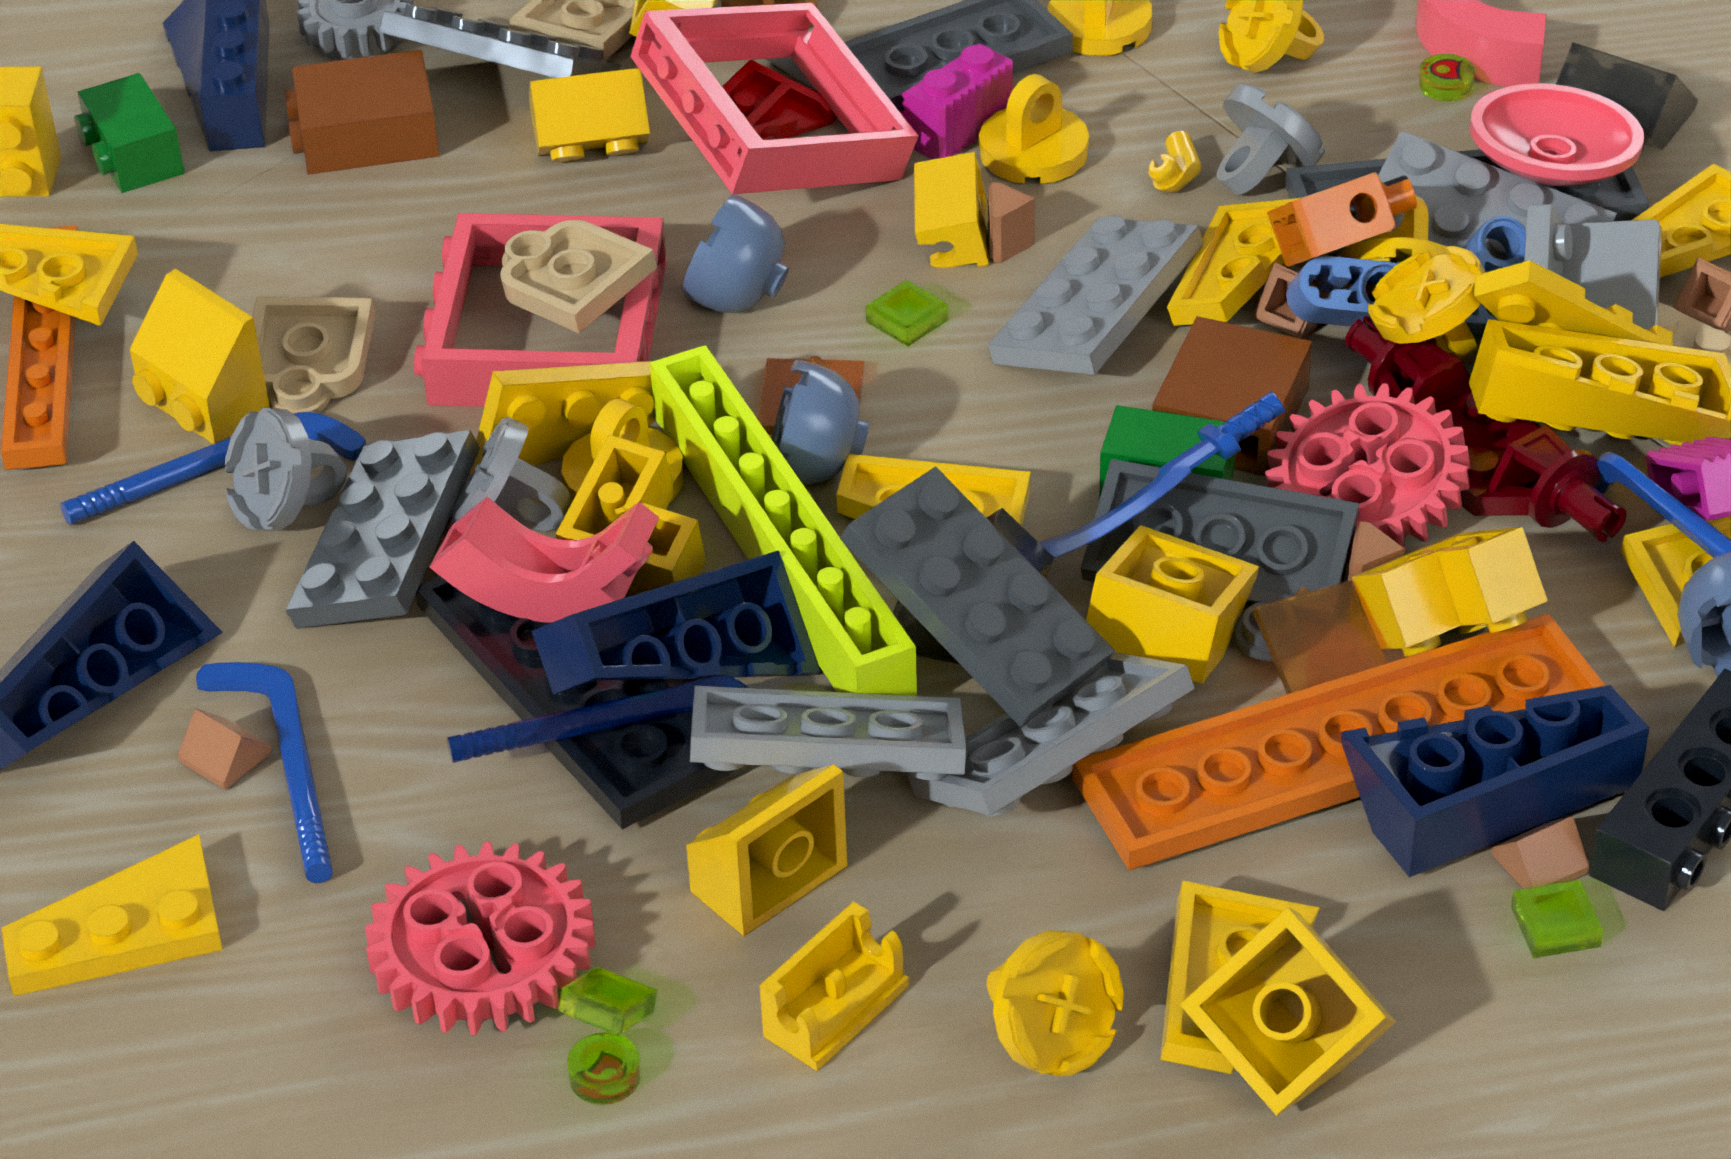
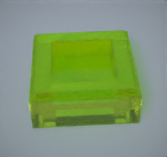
M904 280L865 306L866 322L906 347H909L948 321V304L908 280Z
M1580 880L1513 891L1511 909L1533 959L1601 947L1603 929Z
M596 966L562 988L558 1011L569 1017L619 1035L654 1012L658 990Z

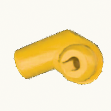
M1185 131L1173 132L1166 138L1165 148L1168 154L1161 155V159L1164 162L1160 167L1154 160L1149 165L1148 173L1153 180V186L1161 192L1175 193L1201 172L1202 164L1192 138Z

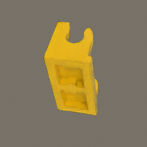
M975 152L914 163L915 235L918 245H935L938 242L947 241L954 246L948 252H936L930 255V265L936 268H951L977 263L978 267L989 265L987 195Z
M854 901L759 985L763 1037L815 1071L823 1067L909 987V977L903 973V947L895 931L891 930L881 940L879 945L870 932L872 923L869 911Z

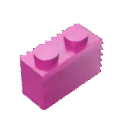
M979 43L978 45L966 47L962 50L959 57L940 69L929 71L924 75L922 81L903 92L901 95L905 101L901 104L905 110L902 114L918 134L913 150L933 160L954 156V153H961V148H969V143H976V138H979L983 122L995 112L1007 108V102L1013 90V61Z
M1706 436L1704 440L1695 439L1693 443L1683 442L1681 446L1672 444L1670 448L1661 447L1659 451H1648L1645 456L1648 478L1704 520L1711 521L1731 516V440Z

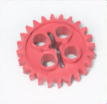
M1386 383L1380 386L1375 396H1367L1362 384L1356 385L1354 397L1350 399H1345L1338 390H1332L1331 405L1324 407L1312 399L1308 402L1311 414L1309 418L1292 414L1289 416L1292 432H1276L1275 438L1278 449L1267 452L1270 469L1265 471L1268 487L1359 503L1357 526L1360 525V521L1370 522L1403 548H1405L1404 537L1410 534L1424 543L1428 541L1426 525L1428 523L1445 528L1448 525L1446 509H1461L1460 491L1468 490L1470 486L1468 470L1471 469L1468 446H1465L1462 427H1453L1452 413L1449 410L1436 413L1435 401L1431 396L1415 405L1413 389L1409 387L1401 392L1397 398L1390 397L1389 387Z
M490 841L484 842L478 856H469L461 844L455 846L454 860L445 862L435 853L428 854L430 870L422 872L411 866L405 867L404 872L407 886L387 883L384 886L387 902L373 903L371 906L374 923L365 926L368 943L366 951L370 972L375 974L379 993H391L393 1009L397 1012L412 1006L414 1021L418 1025L427 1021L434 1014L439 1015L441 1032L445 1033L454 1026L458 1019L467 1020L471 1035H477L484 1019H493L496 1027L501 1032L507 1031L508 1015L516 1012L523 1019L531 1023L535 1021L533 1004L538 1001L556 1009L560 1006L557 987L576 991L579 987L577 970L590 969L589 949L594 948L596 944L590 899H584L580 879L568 881L567 869L564 863L547 869L545 852L543 851L536 852L526 861L521 860L519 844L515 843L506 850L503 856L494 855ZM457 899L462 900L471 912L472 923L467 924L465 907ZM489 949H494L496 965L500 971L502 969L504 974L498 972L492 963Z

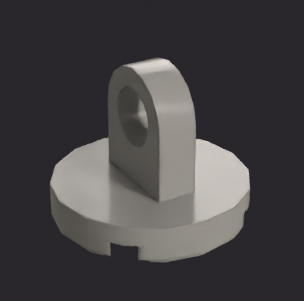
M1249 84L1235 85L1225 98L1223 108L1230 119L1243 131L1217 170V179L1235 195L1244 194L1259 184L1278 158L1292 166L1304 167L1315 166L1325 154L1320 134L1305 118L1286 103L1282 104L1278 101L1273 108L1263 102L1262 99L1266 95L1264 90Z
M268 407L261 408L260 412L251 411L245 415L231 436L225 457L226 473H233L234 489L226 488V494L236 519L245 527L252 530L281 531L294 522L303 505H318L330 500L337 494L345 483L347 470L345 463L329 444L308 439V435L296 415L287 409ZM324 465L321 473L311 480V469Z
M510 417L503 418L498 423L482 448L484 451L482 456L484 457L481 463L476 465L475 470L466 479L451 513V523L454 524L485 497H488L514 519L531 530L546 532L555 530L560 526L571 501L568 489L555 477L518 458L526 440L529 426ZM530 498L538 499V500L542 501L543 503H545L546 505H542V504L536 503V502H534L533 500H531Z

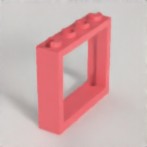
M813 3L645 11L630 57L732 194L897 181L902 179L918 139V134ZM810 23L814 26L812 31L808 30ZM791 57L817 92L823 96L831 110L850 134L762 140L704 63Z
M458 213L453 235L445 236L443 239L442 263L444 271H436L434 274L433 300L435 306L425 310L423 325L425 345H417L414 354V374L424 377L428 405L484 407L493 371L649 361L667 266L663 218ZM583 220L654 250L657 269L625 295L614 353L453 349L473 266H503L502 257L505 253V245L511 237L520 232L529 230L545 232L551 226L563 221Z

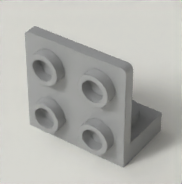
M1551 204L1527 205L1524 262L1531 260L1586 288L1585 299L1604 309L1617 304L1633 312L1632 323L1648 331L1649 328L1658 325L1662 227L1657 220L1565 224Z

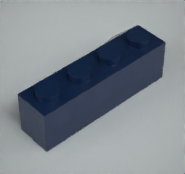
M184 0L163 22L165 35L168 42L171 43L173 56L182 72L188 96H191L195 114L210 152L265 147L270 24L266 0Z
M135 541L99 564L0 669V770L223 633Z
M779 550L587 609L532 631L553 694L600 680L813 676L821 673Z
M1611 685L1527 699L1525 709L1511 712L1493 711L1490 706L1465 710L1464 720L1429 726L1425 717L1398 722L1397 732L1369 736L1366 728L1343 731L1341 733V743L1373 834L1409 877H1412L1628 790L1642 773L1650 727Z

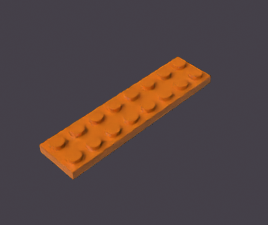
M1548 613L1528 619L1526 622L1510 629L1494 633L1486 632L1086 756L1073 764L1072 780L1125 866L1130 871L1360 797L1341 743V733L1343 731L1366 728L1369 736L1397 732L1398 722L1425 717L1429 726L1464 720L1465 710L1490 706L1493 711L1511 712L1525 709L1527 699L1606 685Z

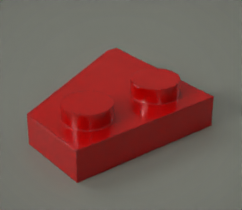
M749 60L722 86L762 140L791 138L828 126L837 119V116L821 94L754 60Z

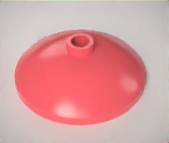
M1520 84L1490 92L1474 105L1469 124L1470 134L1474 142L1491 161L1524 179L1550 186H1575L1610 179L1636 163L1641 155L1644 143V132L1640 123L1621 105L1590 91L1555 84Z

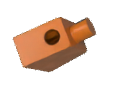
M1373 172L1291 201L1267 212L1285 266L1289 267L1395 229L1393 217L1416 209L1417 200L1413 186L1407 176L1402 175L1381 183L1378 174ZM1350 205L1356 212V219L1350 212Z

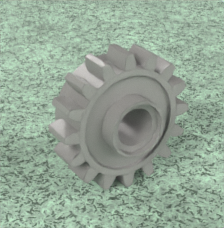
M298 0L299 10H297L300 34L306 37V43L309 47L316 46L322 54L336 60L388 54L406 39L379 32L383 11L404 13L406 4L414 5L413 0Z

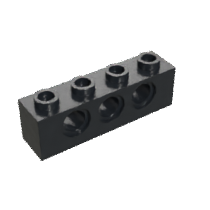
M1727 669L1721 672L1596 829L1589 876L1661 911H1665L1681 889L1690 892L1695 887L1704 870L1707 854L1713 847L1720 850L1723 849L1731 838V671Z

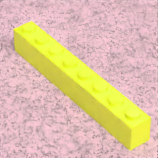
M700 346L650 362L655 420L665 435L676 442L683 455V462L748 560L779 550L818 665L835 691L840 693L917 696L916 646L707 346Z

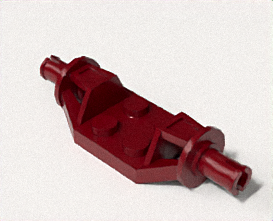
M1364 316L1363 322L1359 319L1356 320L1349 328L1345 338V345L1348 349L1356 352L1372 364L1367 380L1369 391L1373 396L1376 395L1383 383L1388 384L1390 397L1397 398L1406 388H1412L1415 405L1431 396L1435 401L1436 413L1449 410L1452 413L1453 427H1462L1465 446H1468L1471 469L1468 470L1469 489L1460 491L1462 507L1472 515H1529L1538 525L1546 528L1561 525L1572 518L1589 531L1599 542H1606L1608 536L1613 538L1621 530L1625 523L1627 512L1622 506L1615 504L1595 489L1600 471L1597 464L1598 460L1589 451L1571 449L1547 425L1540 427L1534 421L1517 419L1514 422H1501L1485 414L1478 413L1469 385L1471 375L1466 372L1458 358L1437 346L1435 338L1419 343L1404 344L1386 340L1377 330L1370 316ZM1537 482L1534 488H1526L1532 485L1533 483Z

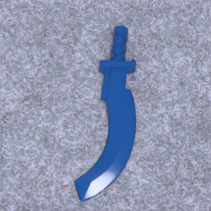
M1270 391L1258 401L1243 409V412H1239L1228 419L1227 423L1224 422L1218 427L1209 423L1197 431L1201 440L1199 443L1158 469L1159 474L1155 479L1118 507L1077 530L1059 537L1028 544L1020 553L1031 565L1072 552L1104 536L1149 507L1192 472L1191 470L1212 455L1216 454L1227 460L1241 451L1238 444L1240 441L1285 412L1282 403Z

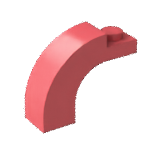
M1417 0L1415 23L1417 34L1426 50L1438 61L1445 59L1463 60L1460 65V74L1489 84L1505 87L1520 84H1539L1547 14L1499 9L1482 3L1479 0Z
M485 497L451 526L429 568L465 595L494 610L518 618L553 623L569 615L623 599L636 572L647 561L653 550V546L648 543V540L659 517L639 501L598 534L580 540H561L539 534L527 528L490 498Z

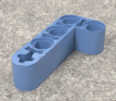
M1508 216L1494 217L1485 222L1464 245V249L1471 250L1475 254L1485 272L1522 263L1525 260L1526 228L1515 218ZM1491 238L1500 242L1506 250V260L1495 259L1486 249L1485 240ZM1335 256L1316 257L1308 261L1289 283L1286 293L1288 306L1298 318L1311 323L1352 326L1358 319L1363 322V317L1369 316L1368 303L1373 305V302L1367 296L1366 284L1377 285L1378 281L1399 263ZM1313 280L1319 281V289L1321 291L1330 293L1325 299L1319 298L1318 288L1309 286ZM1347 283H1349L1347 290L1342 289ZM1482 304L1465 320L1474 339H1482L1488 319L1498 320L1489 314Z

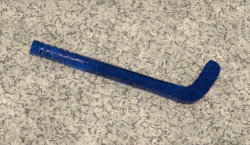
M730 676L704 678L666 689L513 722L506 726L500 725L495 728L477 730L474 733L468 732L463 735L447 737L449 754L452 763L470 760L472 757L479 758L483 755H492L494 752L501 753L505 750H514L516 747H528L670 714L692 711L695 686L749 687L740 680Z

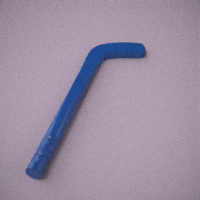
M294 413L300 419L308 439L329 444L335 452L344 458L353 461L358 459L363 446L366 445V440L358 432L331 417L319 413ZM231 438L118 480L113 484L105 485L95 489V491H90L76 498L61 502L63 516L69 525H73L88 517L96 516L98 513H104L107 509H114L116 506H122L126 502L130 503L225 466V457Z
M1610 452L1604 453L1597 458L1600 474L1595 489L1599 492L1605 493L1613 486L1615 481L1620 482L1713 558L1731 552V540L1657 485L1624 458Z
M240 662L204 664L196 676L199 690L209 692L247 691L261 693L269 698L305 876L312 883L327 881L332 876L333 869L328 853L329 850L293 679L285 670L270 665Z

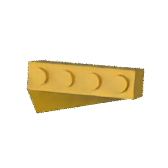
M1491 319L1487 320L1469 380L1472 395L1480 414H1485L1501 422H1514L1517 419L1543 422L1558 430L1570 431L1579 427L1604 431L1620 439H1632L1635 436L1663 439L1671 445L1680 446L1683 442L1693 443L1695 439L1704 440L1706 436L1722 439L1731 438V366L1725 353Z

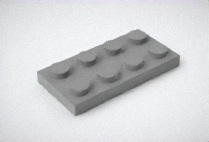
M1403 131L1400 132L1378 174L1381 183L1402 175L1408 177L1415 195L1422 198L1428 208V240L1445 245L1446 247L1457 246L1464 248L1469 238L1485 222L1497 216L1515 218L1526 228L1527 205L1551 204L1565 224L1614 222L1617 213L1542 184L1529 181L1503 169ZM1404 213L1393 217L1396 228L1392 229V231L1400 226L1404 219ZM1486 239V249L1489 254L1495 259L1506 260V250L1503 245L1497 240Z
M1120 216L1099 217L990 341L988 346L993 364L1095 375L1203 246L1199 225L1176 224L1170 220H1156L1152 222L1127 220Z
M1114 652L1105 666L1024 726L1020 727L1005 713L965 737V775L948 774L940 780H922L911 776L908 772L907 776L915 797L939 802L948 807H958L982 813L988 817L999 816L1019 806L1021 803L1020 797L1037 786L1053 783L1068 776L1073 770L1072 765L1087 755L1105 751L1118 745L1123 740V733L1140 722L1151 721L1166 715L1173 709L1174 701L1194 690L1195 687L1188 667L1185 664Z
M695 686L690 762L704 763L707 767L714 770L733 771L741 769L744 765L772 766L775 770L782 773L799 774L810 771L812 768H821L835 764L843 773L854 777H871L879 774L880 771L908 772L911 776L922 780H940L948 774L965 775L966 742L961 698Z

